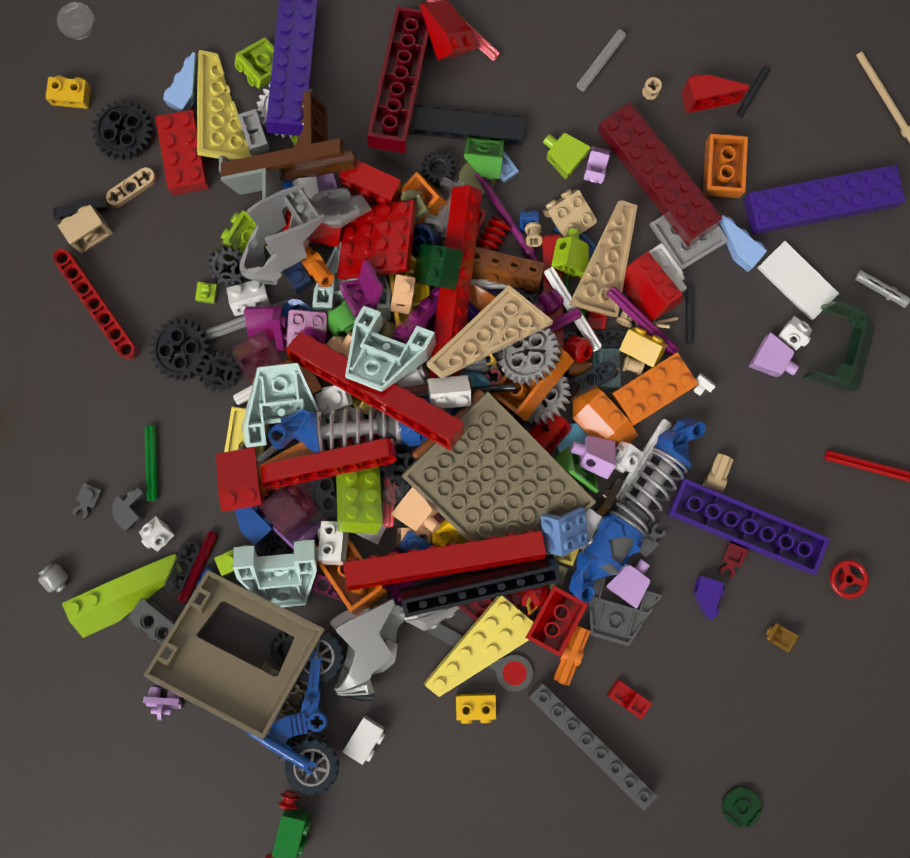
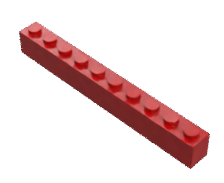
M471 185L452 188L445 247L463 251L456 290L441 287L439 290L434 331L436 345L432 351L431 358L466 326L482 190ZM430 369L429 377L440 378ZM461 369L446 377L460 376Z
M300 332L286 347L289 360L298 363L301 367L450 451L464 434V422L460 418L449 415L442 408L431 405L426 399L413 395L406 388H401L394 383L381 392L346 378L348 362L346 355L332 350L327 344L316 341L311 335H305Z
M528 530L524 534L509 533L501 538L490 536L482 541L471 539L463 544L452 542L446 544L445 547L433 545L427 547L426 550L420 551L419 549L407 550V553L401 554L399 552H390L387 556L383 557L371 555L364 560L352 558L343 563L347 590L352 591L545 559L546 551L542 531Z

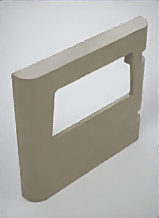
M207 570L143 676L264 740L325 629ZM199 594L205 597L201 605L194 603ZM222 602H226L294 637L277 677L198 638L199 632ZM166 648L173 651L168 660L161 658Z

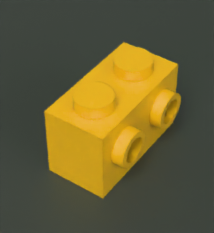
M60 75L48 77L46 100L51 105L89 109L91 86L85 79L80 77L67 79Z
M636 327L628 330L619 350L654 367L659 364L668 344L664 343L661 337L656 335L650 336L646 334V330Z
M495 693L456 694L457 721L461 720L462 724L472 723V720H480V723H491L493 719H496Z

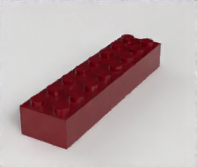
M396 6L367 133L369 148L406 154L430 42V35L422 10Z
M631 102L600 122L598 129L600 136L662 215H664L665 219L687 247H690L719 226L723 219Z

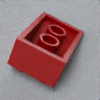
M448 0L420 4L437 61L461 57L478 49L471 28Z
M701 74L692 75L688 78L681 92L686 114L740 103L749 90V85L708 74L702 76Z
M250 447L216 454L221 512L264 506L265 501L256 448Z

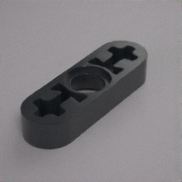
M95 198L53 208L54 219L62 221L64 218L76 214L81 207L91 205L99 213L105 212L109 209L106 198Z
M187 540L182 543L164 583L167 592L178 594L183 589L199 553L197 542ZM192 543L195 551L190 552L188 555L189 558H192L191 561L180 558L181 554L186 556L187 550L185 547L186 545L190 546ZM184 561L187 564V570L182 573L178 572L177 564ZM173 572L179 576H184L182 580L178 578L176 582L179 587L170 590L169 582H174L176 576H172Z

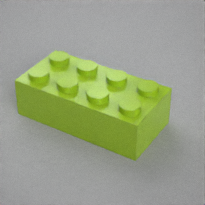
M380 466L337 475L338 532L377 534L382 525Z

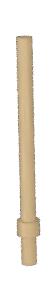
M863 51L856 55L857 59L899 125L900 133L910 143V125L908 126Z

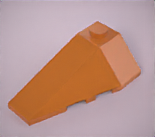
M418 172L408 180L401 192L406 190L422 191L423 198L430 210L428 214L416 221L414 225L427 224L449 203Z

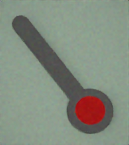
M440 624L435 629L427 630L429 634L452 647L463 637L443 624ZM511 654L500 658L488 666L496 671L499 684L510 692L524 690L529 686L533 678V669L530 662L521 655Z

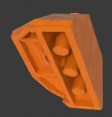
M580 386L573 393L579 392ZM595 388L572 401V419L587 435L615 441V448L621 441L631 443L639 436L629 419L599 388Z

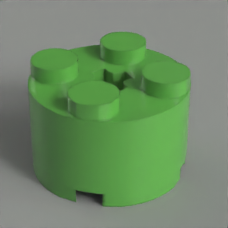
M344 300L340 306L326 312L327 328L333 337H346L349 332L353 333L354 321L357 317L353 316L346 300Z

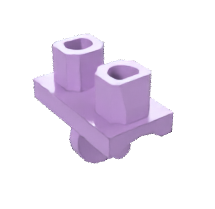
M150 687L148 696L143 698V703H146L147 707H158L151 708V714H157L158 720H163L165 715H171L172 709L165 708L182 709L183 703L180 701V696L168 690L167 698H161L162 689Z

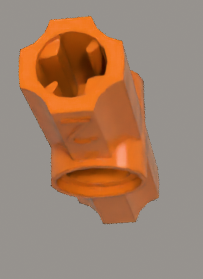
M308 245L305 249L307 257L300 261L307 274L309 276L312 275L321 287H329L332 285L335 277L327 268L320 254L317 251L314 252Z
M577 625L559 658L560 662L553 680L567 686L570 685L576 667L580 665L583 658V649L590 635V630Z

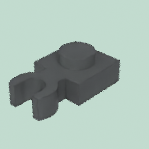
M84 483L76 498L80 505L74 508L73 514L78 515L79 511L83 510L84 515L82 519H87L90 515L89 508H96L103 491Z
M657 523L651 526L649 534L645 532L644 539L642 540L643 545L638 552L644 558H647L659 545L656 539L663 537L666 533L665 530L661 531L660 534L655 532V528L658 526Z

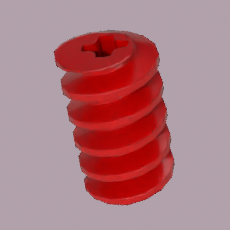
M491 216L492 220L487 222L488 226L484 228L485 233H481V239L477 240L478 246L475 247L499 251L500 248L496 244L504 243L500 237L506 238L507 234L504 230L510 231L511 228L501 219Z

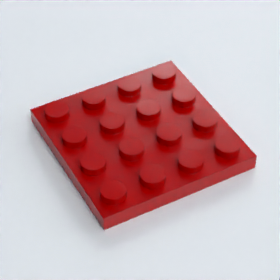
M414 200L388 203L387 205L370 206L371 211L343 226L337 278L339 280L359 278L362 264L365 260H368L371 266L374 267L376 276L409 272L417 203Z

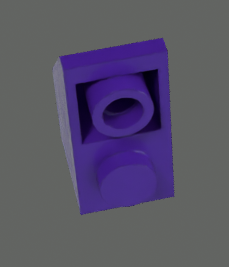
M698 575L692 594L705 618L714 620V617L718 616L720 606H718L719 599H722L725 593L724 583Z

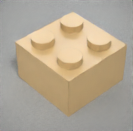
M91 205L81 207L76 214L64 218L57 225L69 244L81 254L113 234L102 215Z

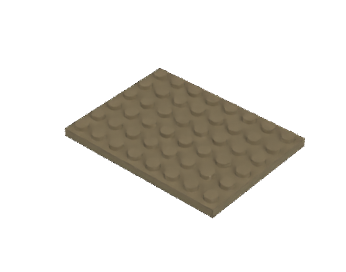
M488 391L460 417L462 422H464V434L451 451L435 443L401 474L466 540L477 539L482 541L490 536L501 538L509 533H517L519 535L524 534L528 530L542 531L541 515L548 513L563 516L578 507H583L586 512L596 503Z

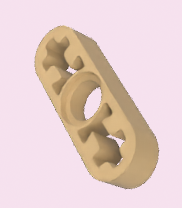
M147 167L140 169L110 189L106 194L107 202L115 208L123 206L155 184V173ZM146 173L149 175L150 178L148 181L144 179V175ZM136 179H139V181L142 183L141 186H140V184L136 181ZM130 183L136 184V189L133 192H128L126 189ZM115 194L119 199L117 202L113 200V195Z

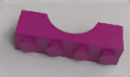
M434 287L431 293L420 302V305L408 315V318L396 328V331L391 335L393 340L407 344L416 326L426 328L429 319L437 314L440 287Z

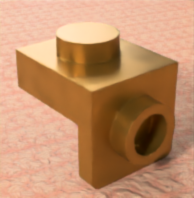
M777 622L774 626L771 625L766 633L768 636L767 640L789 654L800 638Z

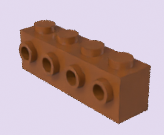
M475 247L472 278L484 279L489 282L538 292L544 263Z

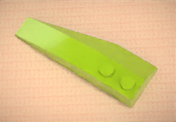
M176 554L132 571L62 603L69 622L83 638L120 622L133 611L141 598L149 599L159 589L164 587ZM178 563L176 566L177 571L183 572L180 563Z

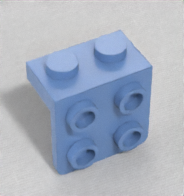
M578 507L563 516L548 513L541 515L546 553L563 557L587 544V524L583 507Z

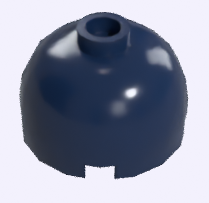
M428 224L414 225L411 255L417 259L420 244L442 246L440 233Z

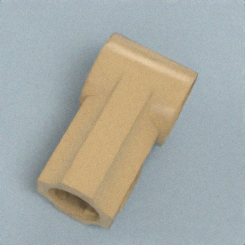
M718 453L702 486L722 494L726 487V478L734 459Z

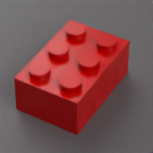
M356 160V169L341 171L339 175L342 188H347L351 195H362L367 203L371 201L378 205L398 202L402 193L400 179Z

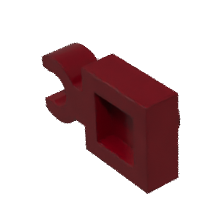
M729 541L722 557L726 564L720 567V574L723 575L726 569H730L729 577L732 579L735 576V566L741 568L748 549Z

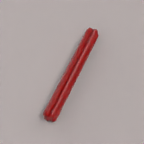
M832 450L825 452L824 459L827 461L910 482V471Z

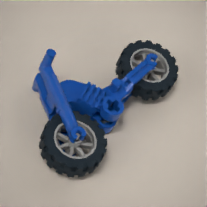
M328 632L323 633L316 646V650L308 660H311L309 670L304 667L299 676L301 680L308 683L300 713L290 714L274 723L270 734L268 733L264 740L246 732L247 735L259 741L261 745L283 757L288 783L291 784L295 791L310 796L325 792L336 781L339 774L337 753L331 745L322 740H305L295 747H290L287 745V742L296 735L309 733L310 730L314 732L322 731L328 725L327 716L320 710L321 684L334 679L340 672L344 662V652L340 642ZM323 643L328 647L320 653L319 645ZM330 650L332 659L324 658L323 655ZM323 661L331 662L329 667L324 670ZM317 716H319L320 720H323V724L319 725V728H317L316 724H313V720L317 719ZM311 752V758L307 757L304 754ZM315 752L323 756L318 761L314 760ZM326 760L327 769L318 767L319 763ZM305 770L307 775L303 780L298 772ZM316 770L326 772L321 780H319ZM311 774L314 775L316 782H307Z

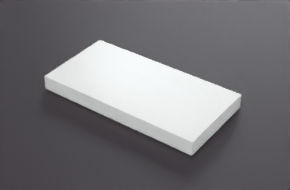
M786 241L757 268L811 321L839 294Z

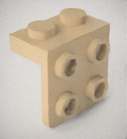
M566 190L561 194L562 197L560 199L548 202L545 205L546 208L542 210L545 217H551L563 238L568 237V229L580 230V235L597 222L596 217L579 190Z

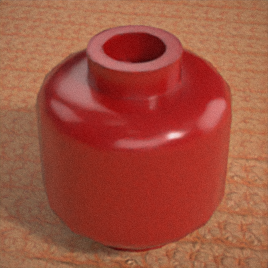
M573 335L564 343V351L576 362H584L592 355L593 348L587 338Z

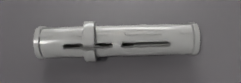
M862 269L854 278L855 281L883 295L887 301L891 300L903 308H906L910 302V297L899 292L896 287L883 283Z

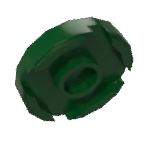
M738 786L731 788L722 799L721 808L723 815L729 823L736 827L752 826L761 816L760 798L747 787Z

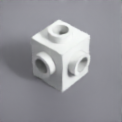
M794 316L782 328L778 337L788 347L797 350L801 345L803 347L806 346L811 340L809 336L812 329L806 322Z
M621 441L615 448V469L621 473L625 471L633 473L644 453L632 444Z
M157 516L145 524L139 531L143 545L148 549L152 547L157 552L174 536L169 526Z

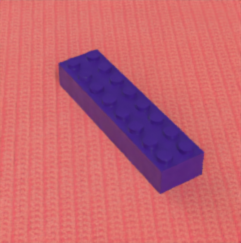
M279 0L266 117L267 133L300 136L304 128L302 125V118L304 116L301 102L303 100V92L310 90L318 0Z
M897 165L751 192L747 194L743 201L751 235L896 208L905 202L898 167Z
M685 478L679 480L677 490H675L666 513L669 517L809 575L817 574L830 538Z

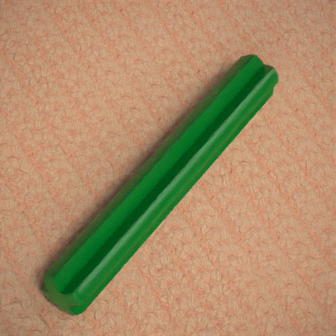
M147 425L144 427L146 499L148 501L158 500L156 426Z

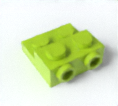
M264 37L236 53L235 67L240 73H245L247 81L251 86L255 85L260 89L270 83L274 46Z
M244 210L240 211V213L235 212L230 220L233 223L230 229L226 228L221 235L223 239L221 243L225 244L228 248L232 244L234 250L240 247L239 253L245 251L256 227V223Z

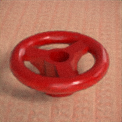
M843 560L833 567L830 573V584L839 596L853 599L861 596L866 591L869 584V576L865 567L859 562ZM849 566L859 569L863 579L855 578L850 572ZM842 568L843 571H842L841 573H839L838 578H837V579H838V582H839V584H840V585L838 586L837 583H836V575H837V572L839 571V569ZM847 576L850 577L849 582L846 581ZM853 584L861 585L856 592L846 593L843 591L846 587Z

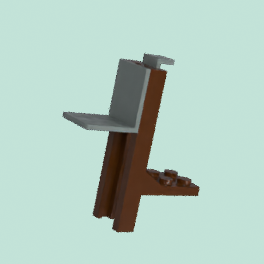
M309 90L303 92V100L301 102L304 116L302 118V125L304 128L293 148L231 161L224 156H219V172L221 173V181L239 195L262 191L263 200L284 190L283 183L291 182L298 178L316 177L356 169V154L352 150L343 152L342 146H344V142L340 138L327 140V107Z

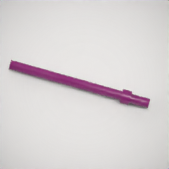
M476 173V178L506 224L511 228L512 233L523 248L522 252L526 258L529 257L530 260L540 262L535 254V249L526 244L525 237L487 179Z

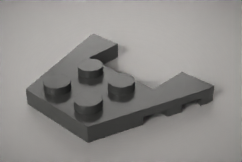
M605 578L597 579L594 581L595 595L588 602L590 635L629 647L662 595L646 591L640 602L639 609L601 599Z

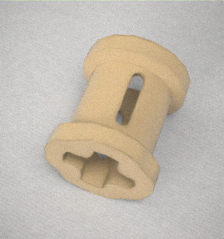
M656 77L647 79L642 90V94L647 100H654L658 96L662 88L661 81Z
M530 222L525 226L527 234L526 244L528 246L538 247L542 244V236L540 235L542 226L539 223Z
M624 311L616 319L619 324L631 328L633 325V319Z
M627 354L623 362L622 371L628 370L640 376L645 363L631 358Z

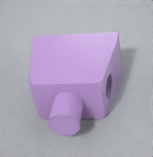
M770 332L764 337L748 367L774 377H779L784 371L794 375L799 365L790 361L794 351Z
M588 435L582 444L573 442L570 447V453L579 455L580 467L606 479L609 478L616 466L615 441Z
M641 559L634 568L627 564V567L619 575H614L604 586L637 609L651 581L644 576L650 565Z

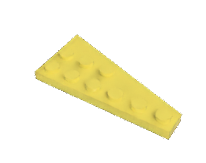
M199 50L197 53V155L218 159L219 156H224L229 161L251 157L252 155L249 152L248 144L242 131L235 103L230 96L229 85L227 86L224 79V71L217 53Z
M504 596L496 597L424 681V685L438 697L442 696L529 641L525 637L534 621Z

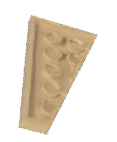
M618 201L569 306L610 317H618L620 307L607 295V291L613 286L621 293L623 291L638 205L626 201Z
M508 285L427 362V367L442 379L552 325L553 320Z

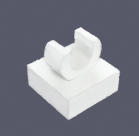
M699 373L695 378L699 384L695 387L694 392L699 396L705 389L711 393L715 388V383L702 373Z

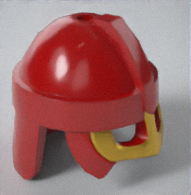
M547 586L507 594V596L511 599L510 602L517 608L526 606L528 610L527 616H529L544 604L549 589Z

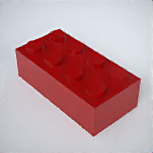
M188 110L155 116L167 188L174 196L210 189L204 156L197 155V116L194 111Z

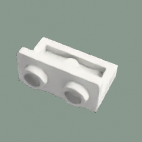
M253 280L227 288L229 305L234 316L244 314L245 307L271 306L265 283Z
M335 385L324 387L321 389L322 392L315 394L318 409L325 417L330 415L332 410L337 412L353 404L351 394Z

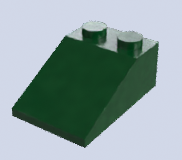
M420 244L414 272L415 282L456 290L463 251L437 245Z

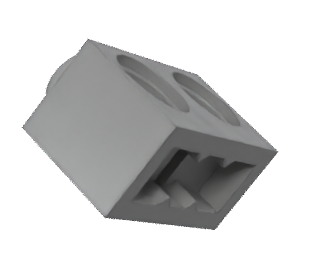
M256 109L238 114L252 156L270 152L271 150Z

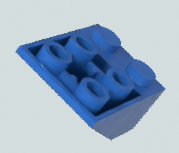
M260 506L235 511L241 532L254 546L262 545L263 541L267 540L275 532L272 528L275 521L270 516H264L261 513L263 509Z

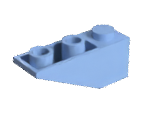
M194 52L185 59L184 66L180 72L176 73L173 84L164 92L163 99L165 103L178 112L191 110L196 102L197 56Z
M722 215L723 219L719 227L728 239L726 244L731 256L737 264L749 272L767 250L764 249V245L761 242L754 241L746 230L737 227L733 219Z

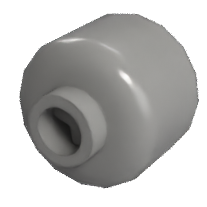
M50 563L38 573L40 575L38 581L47 592L55 590L60 592L67 586L65 582L68 579V574L59 564L52 565Z

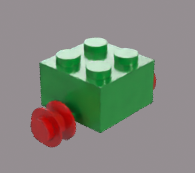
M285 790V793L280 794L283 797V801L278 802L284 813L281 816L272 853L265 855V858L302 857L306 847L307 839H304V836H307L311 826L310 812L298 810V806L294 803L300 797L297 796L295 791Z

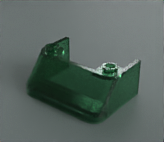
M833 301L822 305L821 310L849 318V323L853 327L844 364L835 369L834 376L815 371L804 374L803 378L846 392H852L859 389L875 326L864 310Z

